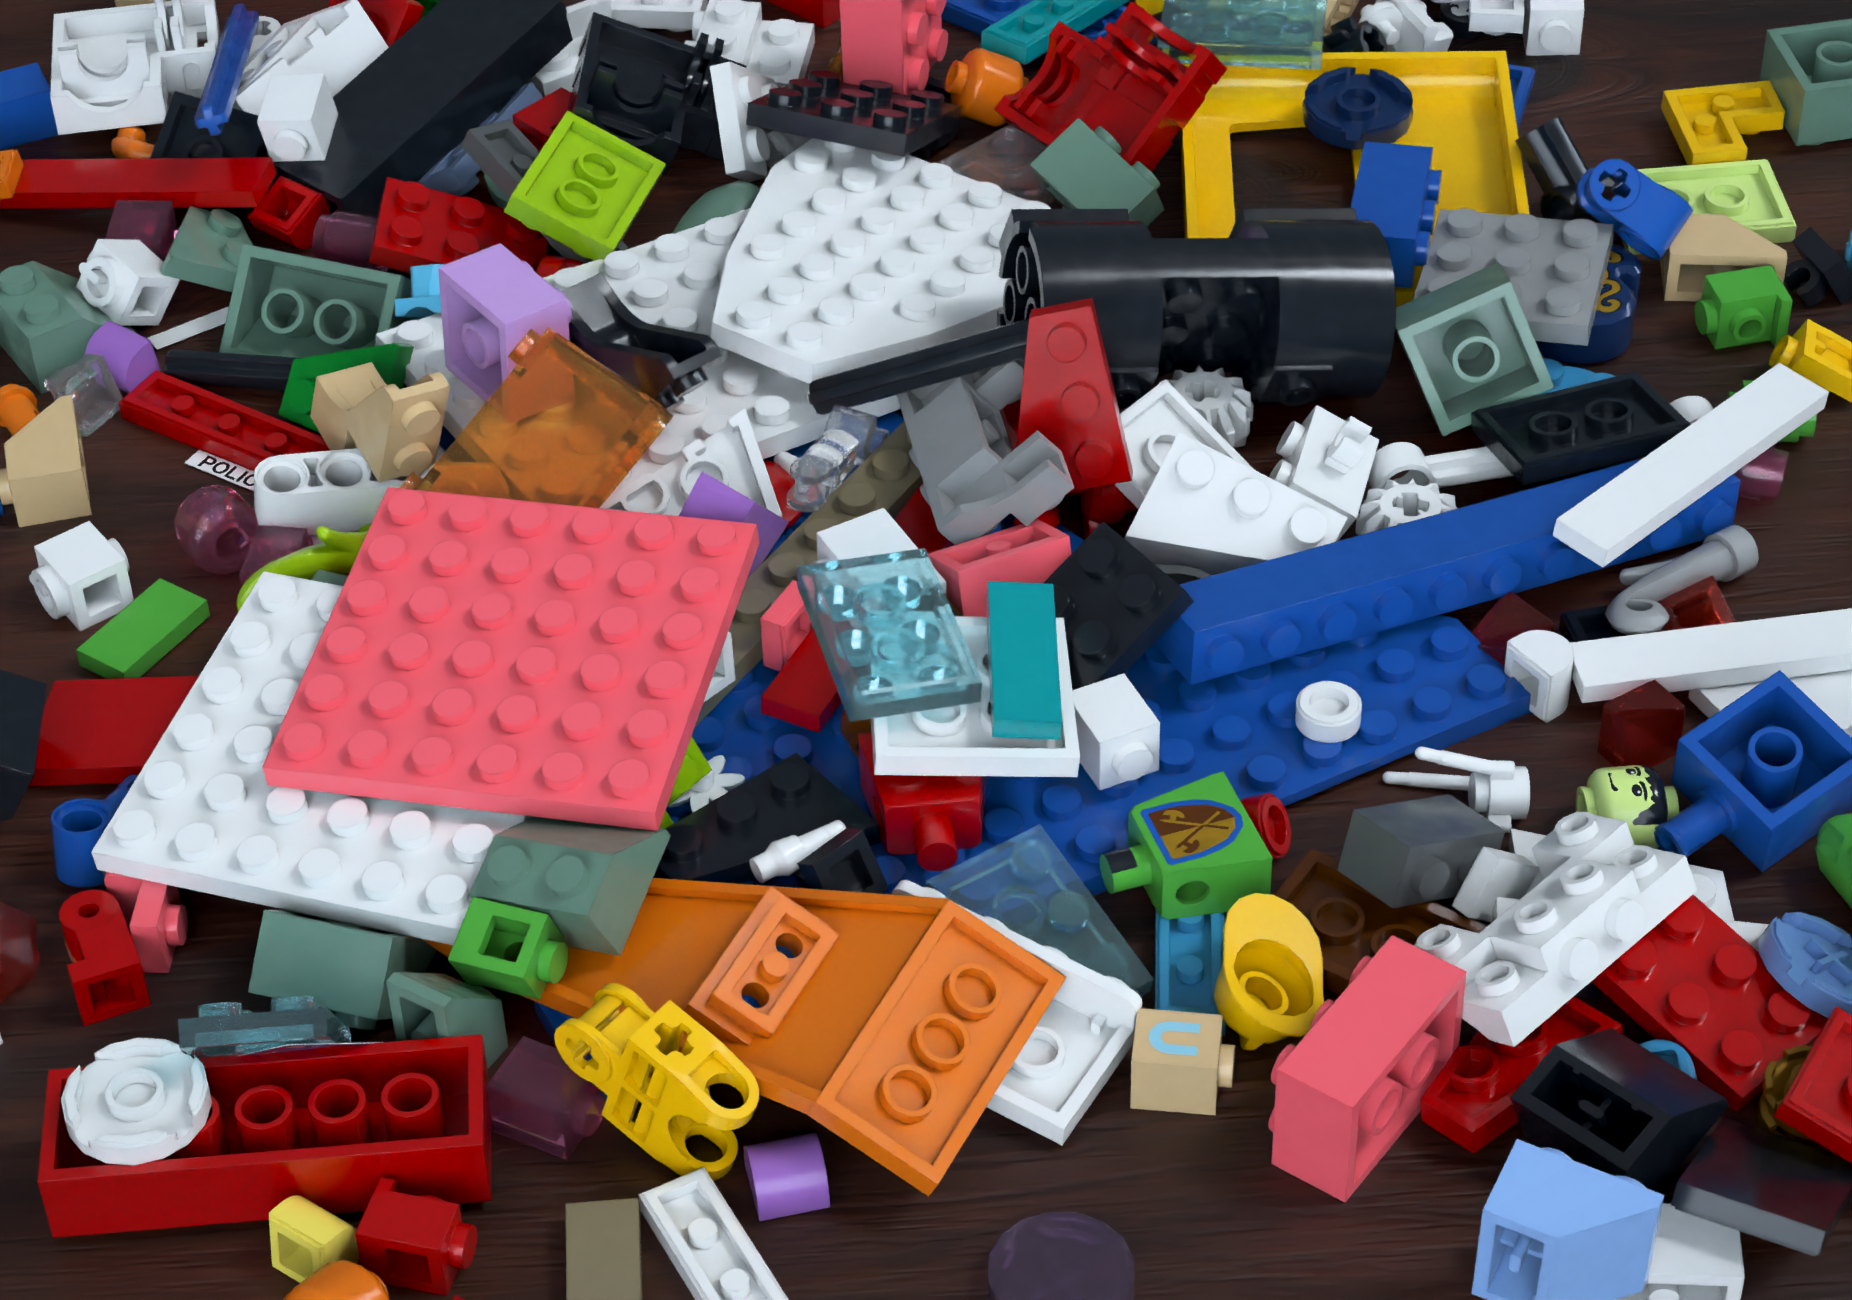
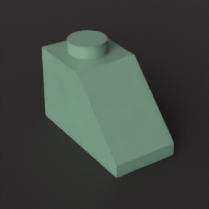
M393 972L386 980L396 1041L482 1034L488 1069L507 1049L508 1041L502 1000L496 998L487 989L481 986H470L446 974Z

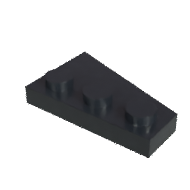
M794 753L665 828L671 836L653 878L741 884L756 879L751 870L749 860L765 852L773 841L791 835L798 837L835 820H840L846 828L862 829L869 845L872 846L880 843L879 823L800 755Z

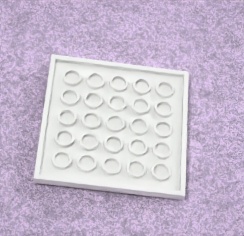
M263 571L91 851L97 870L454 945L472 900L469 893L495 834L532 818V816L268 786L262 768L343 586Z

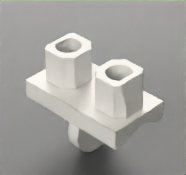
M1376 0L1374 5L1364 6L1360 13L1359 23L1367 20L1382 32L1387 43V52L1447 51L1453 38V31L1445 23L1434 22L1427 15L1426 4L1422 0Z

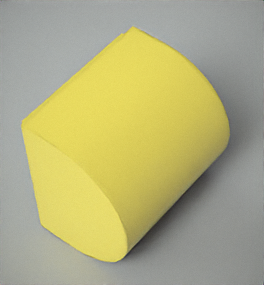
M300 1195L288 1197L269 1212L272 1267L299 1283L329 1262L346 1260L355 1264L358 1263L360 1257L355 1236L357 1228Z

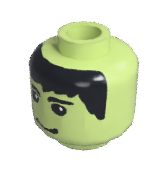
M1645 764L1596 769L1589 776L1587 785L1578 787L1576 792V811L1589 812L1597 816L1626 821L1634 845H1645L1653 849L1659 848L1654 837L1655 827L1667 822L1679 813V802L1675 787L1664 786L1659 773L1651 766Z

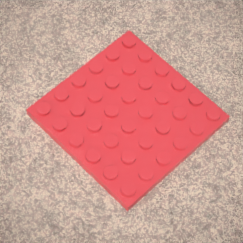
M388 487L262 768L267 785L658 831L760 543L757 524Z

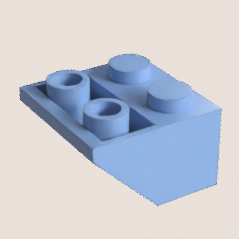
M1517 1139L1482 1211L1471 1294L1486 1300H1617L1642 1292L1649 1276L1664 1195L1647 1189L1643 1184L1630 1177L1613 1176L1576 1162L1557 1149L1540 1148Z

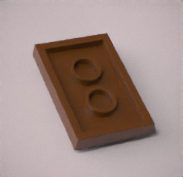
M1313 848L1274 894L1293 904L1311 923L1319 937L1323 956V988L1338 995H1341L1348 987L1351 975L1359 961L1365 956L1373 958L1392 935L1411 945H1415L1418 937L1423 932L1439 924L1480 933L1487 927L1432 901L1391 908L1337 870L1340 860Z

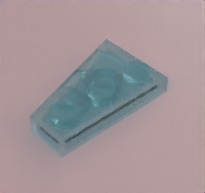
M1040 824L925 882V887L941 892L946 898L983 917L995 918L1008 929L1042 946L1054 947L1063 952L1069 959L1104 976L1120 979L1130 989L1138 993L1140 997L1149 994L1154 981L1153 977Z

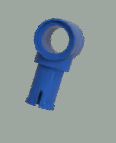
M133 774L126 777L113 792L102 800L90 798L73 799L57 806L51 813L55 874L61 882L78 888L92 887L104 883L102 871L97 870L91 851L138 775Z

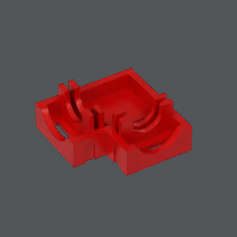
M1132 1L1115 24L1109 22L1104 29L1108 33L1105 38L1099 35L1095 43L1059 21L1049 34V48L1036 76L1015 94L1005 95L994 110L1011 127L1023 135L1027 133L1037 144L1045 149L1077 118L1082 120L1093 131L1098 126H1101L1119 143L1122 148L1119 155L1132 166L1139 161L1152 172L1173 144L1171 141L1178 131L1187 125L1206 99L1204 97L1213 84L1216 85L1227 68L1212 51L1201 44H1194L1179 36ZM1155 36L1193 60V62L1187 67L1150 44Z

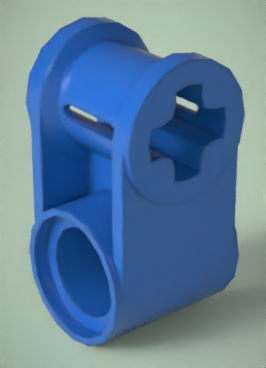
M1608 159L1599 163L1596 167L1587 170L1580 177L1576 186V198L1579 206L1587 214L1601 223L1614 224L1613 231L1626 244L1654 260L1662 259L1693 213L1692 207L1682 197L1670 189L1657 184L1630 163L1621 159ZM1609 177L1615 182L1611 189L1615 196L1606 200L1601 195L1605 188L1601 181Z

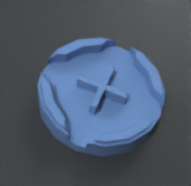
M1802 912L1785 913L1781 920L1780 918L1777 919L1776 916L1758 939V953L1768 972L1785 991L1811 1010L1828 1018L1837 1006L1852 1015L1851 935L1822 918Z

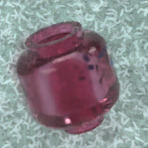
M210 485L197 489L190 493L179 505L174 518L175 537L181 548L194 563L211 573L229 574L246 567L259 554L264 540V532L259 529L254 508L242 495L230 487Z

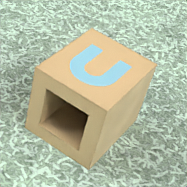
M1140 1008L1137 1012L1131 1059L1130 1108L1216 1116L1218 1087L1232 1088L1235 1045L1222 1044L1223 1015Z

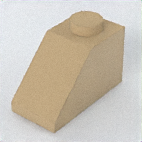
M1691 214L1660 260L1664 301L1696 302L1702 299L1705 275L1772 265L1784 284L1788 258L1787 251L1724 214Z
M72 395L60 396L4 443L6 468L0 469V499L2 505L14 504L19 527L92 515L83 443Z

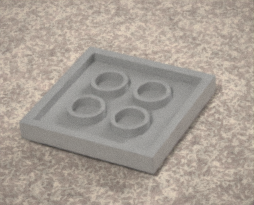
M1467 208L1457 210L1440 209L1430 242L1427 264L1423 265L1413 300L1495 263H1499L1512 283L1535 341L1588 346L1613 245L1614 224L1594 223L1588 219L1559 220L1537 218L1530 214L1503 215L1480 213Z

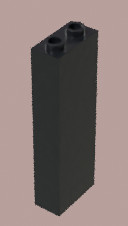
M442 0L333 97L338 116L325 161L273 162L277 174L271 184L273 185L280 176H283L322 193L330 211L328 226L356 239L377 220L387 177L405 182H418L433 166L464 140L469 129L480 126L482 122L573 40L564 3L562 0Z

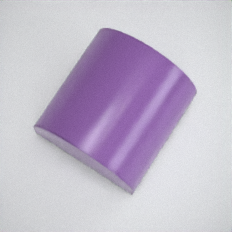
M109 320L92 335L85 350L84 363L88 373L128 394L155 370L162 372L151 340Z
M816 1132L744 1146L745 1169L759 1221L830 1207L827 1172Z

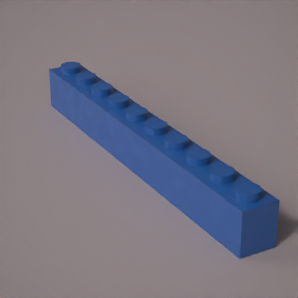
M1641 459L1179 584L1186 590L1194 602L1154 644L1190 685L1702 541L1707 536L1730 525H1734L1741 480L1732 474L1604 567L1599 566L1555 538L1553 531L1556 519Z

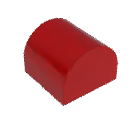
M280 176L264 195L259 206L254 208L248 215V218L257 230L299 249H308L314 246L324 235L328 226L330 211L322 193Z

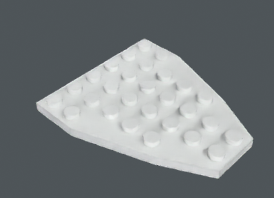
M812 138L772 166L727 252L712 318L710 337L719 347L810 384L819 378L997 328V311H1003L1004 287L1008 280L999 277L1001 262L999 241L1011 209L1051 208L1043 202L1028 201L1004 192L996 184L979 182L955 173L949 166L944 164L929 163L909 154L903 157Z

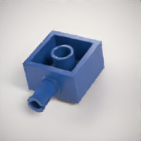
M1780 670L1678 740L1671 783L1692 804L1667 822L1655 827L1654 837L1658 846L1663 851L1686 855V858H1688L1692 853L1722 834L1761 872H1764L1818 834L1820 828L1828 819L1836 815L1846 814L1852 810V738Z

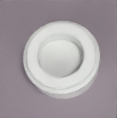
M1321 681L1310 684L1302 689L1297 696L1296 726L1303 735L1314 741L1322 743L1345 741L1355 735L1360 728L1361 698L1351 687L1339 682Z

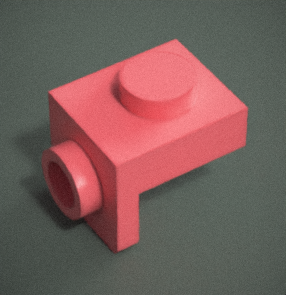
M106 872L104 878L106 890L117 899L126 923H130L131 935L142 964L143 972L169 973L176 945H184L188 933L187 909L181 902L178 887Z

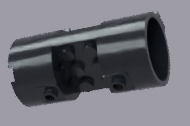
M1242 208L1228 238H1152L1144 223L1139 220L1129 219L1128 209H1011L999 241L1001 252L999 277L1008 280L1004 287L1003 311H997V327L1029 319L1032 309L1093 298L1119 409L1130 407L1151 390L1156 377H1161L1167 373H1174L1175 370H1182L1187 373L1195 372L1198 365L1204 372H1214L1219 368H1223L1224 373L1232 372L1233 377L1242 378L1244 389L1251 393V400H1259V403L1281 402L1287 406H1299L1308 402H1316L1317 399L1370 398L1379 390L1385 379L1393 351L1396 325V291L1393 267L1386 241L1380 229L1370 220H1357L1355 208Z

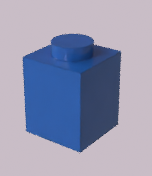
M37 62L0 72V150L58 135L50 99L51 89Z

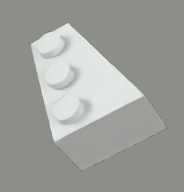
M348 0L284 23L246 62L233 108L259 116L270 76L278 74L324 73L332 97H334L389 47L358 0Z
M1178 432L1124 539L1153 563L1184 565L1201 569L1208 573L1220 574L1336 542L1348 517Z

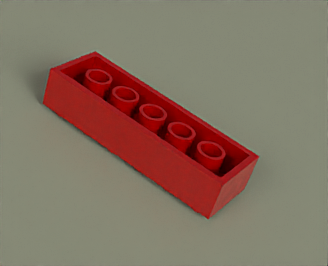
M482 1034L245 1056L234 1054L198 1057L204 1065L212 1099V1105L205 1126L185 1147L164 1159L139 1165L107 1164L84 1154L69 1137L61 1102L67 1079L76 1068L51 1069L48 1071L37 1182L53 1238L269 1220V1212L283 1200L294 1195L306 1198L331 1214L365 1212L381 1177L394 1179L397 1192L414 1196L430 1195L456 1204L492 1201L491 1088Z

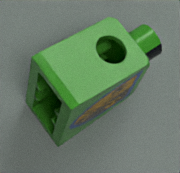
M1224 771L1214 773L1135 805L1128 813V847L1101 854L1099 858L1102 879L1110 894L1144 886L1158 915L1168 920L1228 912L1239 898L1253 893H1271L1273 857Z

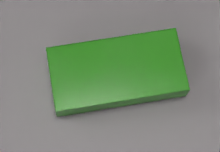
M159 578L76 649L79 665L106 679L140 678L210 617L208 602L196 594Z

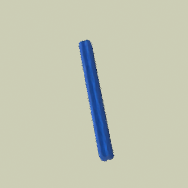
M244 4L235 5L231 16L227 17L194 118L196 127L198 129L208 128L211 136L221 134L225 122L229 121L258 26L259 15L257 11H247Z

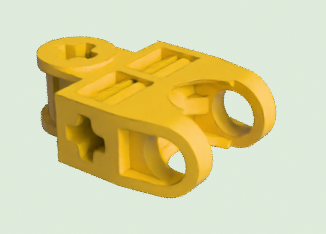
M618 983L604 985L595 994L594 1005L579 1019H567L556 1029L554 1039L560 1056L572 1071L581 1078L592 1082L608 1096L601 1115L650 1156L680 1176L704 1167L713 1181L722 1178L730 1171L738 1152V1142L733 1130L744 1126L750 1121L758 1104L759 1086L756 1078L719 1039L671 1000L654 1013L628 987ZM622 1005L625 1006L626 1009L620 1013L618 1009ZM686 1032L688 1036L686 1038L682 1052H678L682 1038L684 1036V1033ZM590 1053L592 1058L589 1061L585 1060L584 1058ZM716 1083L733 1086L741 1093L744 1105L736 1109H727L719 1106L711 1099L709 1086ZM638 1102H640L642 1104L637 1115L636 1121L634 1123L632 1119L637 1108ZM702 1135L721 1149L723 1157L714 1162L697 1160L688 1152L685 1141L691 1136Z

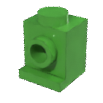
M1772 265L1705 275L1702 299L1696 301L1694 309L1696 326L1700 334L1707 335L1714 349L1771 341L1775 348L1779 340L1788 333L1793 299Z
M472 897L448 961L470 986H485L540 1000L546 983L556 984L563 977L568 962V947L563 942L564 935L548 914Z

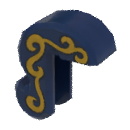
M1612 246L1588 346L1536 341L1542 356L1561 363L1592 364L1603 363L1625 353L1632 341L1641 278L1640 261L1627 249Z

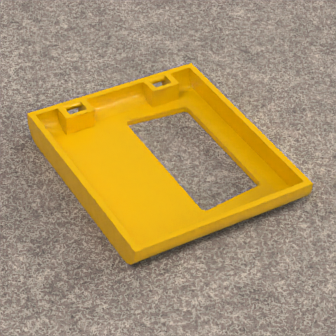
M1506 51L1214 54L1227 70L1216 85L1213 84L1204 96L1206 99L1187 125L1180 129L1185 238H1228L1235 225L1230 135L1235 132L1306 127L1303 120L1302 105L1309 83L1326 72L1342 67H1356L1355 74L1370 75V69L1382 70L1400 79L1411 91L1413 99V120L1406 134L1391 144L1433 147L1432 169L1442 170L1439 204H1436L1434 229L1440 209L1457 210L1467 208L1480 213L1503 215L1530 214L1521 151L1515 142L1519 137ZM1179 54V62L1189 67L1193 60L1183 54ZM1351 149L1354 185L1356 184L1363 149ZM1416 266L1412 289L1395 287L1396 307L1413 300L1423 266Z

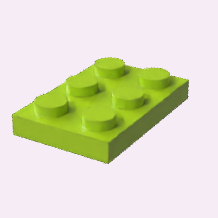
M567 110L512 193L504 213L521 221L526 227L540 231L564 244L584 258H589L593 261L605 259L609 253L616 251L658 182L666 163Z

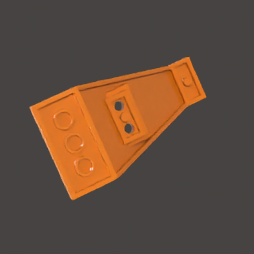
M653 878L621 956L568 947L567 967L561 980L556 984L547 982L540 1000L526 996L523 997L576 1019H579L594 1005L595 994L608 983H618L628 987L654 1013L671 1000L719 1039L752 1072L759 1086V1095L807 1114L929 1197L948 1170L1066 977L949 898ZM422 939L449 957L453 945ZM776 946H783L789 949L794 958H787L783 953L778 952ZM742 996L753 997L759 1003L760 1008H754L745 1002ZM622 1005L618 1010L621 1013L626 1007ZM686 1032L684 1033L678 1052H682L683 1046L688 1036Z

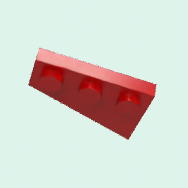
M1093 298L1032 309L1028 324L1016 448L1037 430L1062 451L1075 487L1070 492L1132 481L1133 476L1132 464Z
M1573 996L1515 1047L1490 1041L1477 1031L1468 1045L1457 1047L1421 1097L1422 1121L1475 1154L1519 1122L1510 1097L1555 1044L1610 1028L1622 1034V1024Z

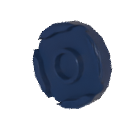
M1342 67L1326 72L1309 83L1302 105L1304 125L1315 137L1332 146L1357 150L1363 149L1365 141L1394 143L1407 133L1413 120L1411 91L1400 79L1382 70L1370 69V75L1355 74L1356 67Z

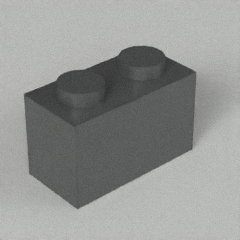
M1450 794L1355 809L1337 870L1391 908L1456 897L1481 849L1485 846L1500 850L1505 830Z

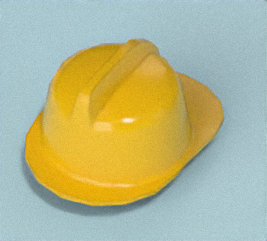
M1253 893L1239 898L1227 912L1223 927V965L1215 982L1214 1002L1219 1015H1223L1225 1023L1239 1034L1240 1045L1242 1049L1247 1051L1255 1050L1263 1043L1270 1044L1286 1039L1288 1036H1305L1310 1031L1312 1021L1318 1009L1324 1003L1323 956L1319 937L1309 920L1293 904L1271 894Z

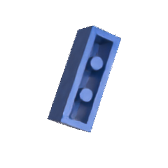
M1365 141L1350 208H1355L1357 220L1372 221L1383 234L1391 257L1395 287L1412 289L1416 266L1427 264L1430 235H1433L1436 204H1439L1442 170L1432 169L1433 147Z

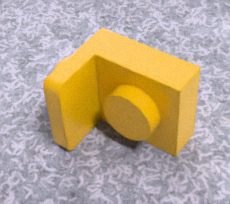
M1807 319L1792 337L1787 334L1779 340L1769 359L1771 367L1781 363L1823 389L1852 402V342L1810 319Z

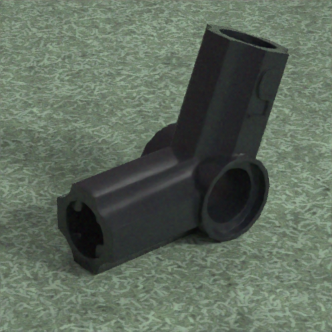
M1560 117L1546 122L1515 141L1544 192L1540 201L1543 218L1559 220L1588 219L1594 223H1601L1579 206L1576 198V186L1580 177L1589 169ZM1606 178L1601 181L1605 186L1601 195L1608 200L1615 196L1611 191L1615 182L1611 178Z

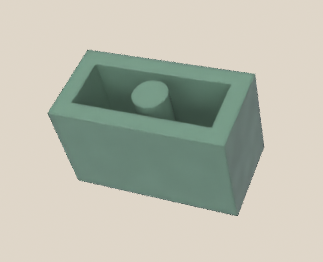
M1079 118L1030 164L1041 187L1065 209H1128L1129 219L1139 220L1146 227L1165 210L1156 191L1161 184L1154 174L1139 161L1131 166L1119 155L1122 148L1110 133L1101 126H1098L1093 131Z

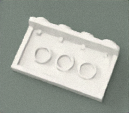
M901 880L892 891V895L946 898L941 892L933 888L922 887L909 880ZM962 907L1066 977L986 1106L1006 1118L1063 1145L1132 1047L1137 1012L1142 1008V999L1138 993L1130 989L1120 979L1104 976L1069 959L1063 952L1054 947L1042 946L1008 929L995 918L983 917Z

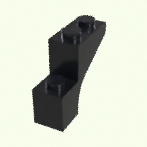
M603 272L562 291L572 309V320L569 323V339L575 368L571 373V377L589 368L594 376L601 374L627 420L648 410L653 419L678 407L685 401L683 396L696 390L709 380L705 371L723 356L716 343L708 335L653 325L637 318L618 298Z

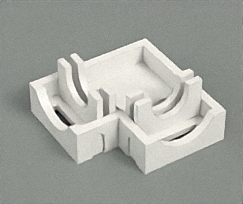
M155 0V3L54 14L50 99L58 135L160 124L164 122L168 111L166 105L168 104V94H174L175 91L183 93L188 90H204L221 38L215 0H171L167 2L165 0ZM207 40L208 43H204V47H198V41Z

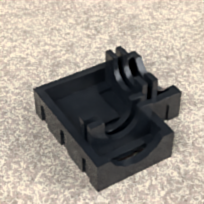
M593 12L580 44L578 53L580 57L576 64L572 84L573 90L567 110L666 163L662 175L667 176L679 146L688 150L693 149L705 153L706 156L720 161L724 160L717 114L713 113L715 99L710 66L726 62H732L746 68V65L721 57L724 40L716 38L711 52H706L708 34L701 32L696 46L692 47Z

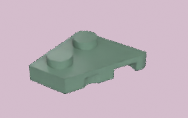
M190 206L161 266V274L232 292L243 244L252 245L241 220L223 209L208 211Z

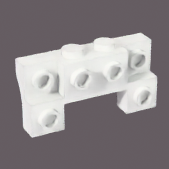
M1576 811L1559 820L1555 825V829L1532 847L1543 881L1483 931L1476 933L1439 924L1423 932L1413 946L1467 971L1462 1019L1476 1028L1488 1040L1515 1047L1698 890L1686 855L1653 849L1645 845H1634L1626 821L1597 816L1589 812Z

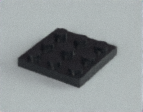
M812 70L809 71L808 76L789 80L788 85L782 88L769 89L768 94L749 102L746 125L904 157L958 128L961 106L945 103L944 95L937 92L916 90L912 91L911 96L892 92L893 86L886 82L864 80L860 81L859 86L841 82V75L838 73Z

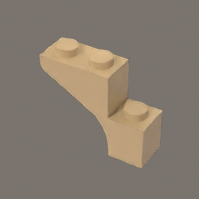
M369 362L317 376L310 417L330 450L359 448L379 483L401 476L411 477L422 473L426 469H430L436 463L450 385L445 376L437 371L426 374L410 387L399 389L395 384L387 385L373 363Z

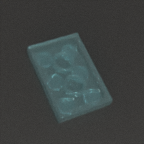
M1164 0L1161 23L1184 39L1194 44H1201L1212 51L1223 65L1321 70L1327 0ZM1158 39L1157 48L1180 63L1191 64L1193 60Z
M925 548L798 566L797 587L849 722L980 702L982 680Z
M309 996L271 1000L270 1012L258 1013L242 1010V1003L237 1002L203 1004L197 1006L198 1017L178 1019L179 1048L193 1057L195 1055L197 1058L246 1054L289 1044L351 1043V1029L329 1009L321 1004H315V997Z

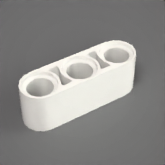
M359 448L268 457L261 461L254 471V520L260 530L274 537L316 535V529L319 526H326L340 532L358 531L363 525L372 523L388 487L431 491L430 469H426L415 476H401L379 483Z

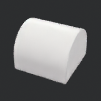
M1546 630L1527 631L1507 641L1504 673L1510 678L1514 676L1531 694L1529 711L1545 723L1560 716L1568 706L1574 649L1566 638Z

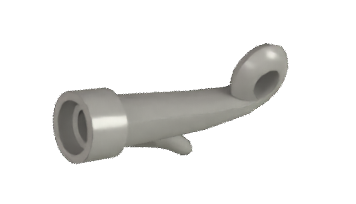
M1730 525L1707 536L1701 546L1684 555L1663 562L1623 569L1619 574L1620 582L1623 585L1630 586L1614 597L1608 605L1605 613L1612 628L1624 635L1660 631L1664 628L1670 617L1661 604L1716 581H1731L1752 571L1757 566L1759 559L1756 542L1743 527Z

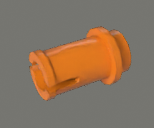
M7 384L0 388V426L6 427L11 435L14 436L39 415L40 412L37 410V399L30 389L17 384Z

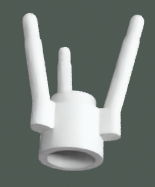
M1418 747L1415 750V756L1420 760L1467 770L1472 773L1470 776L1387 771L1382 776L1386 784L1468 791L1469 807L1476 812H1482L1483 817L1505 830V833H1510L1512 827L1511 819H1526L1529 812L1530 779L1526 766H1515L1514 761L1487 760L1445 750Z

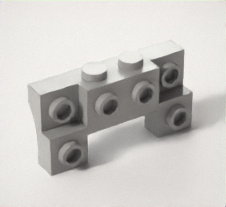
M1025 359L897 394L913 447L909 450V455L915 466L920 470L923 484L920 486L921 494L931 506L938 531L954 545L990 534L996 529L1001 520L1010 513L1027 527L1044 512L1055 508L1063 500L1064 496L1075 488L1062 451L1038 430L1017 448L1012 449L1000 410L1007 404H1012L1021 398Z

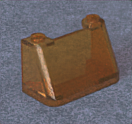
M550 327L541 336L531 328L508 356L517 364L516 367L423 479L412 471L399 487L403 489L600 508L674 415L655 399Z

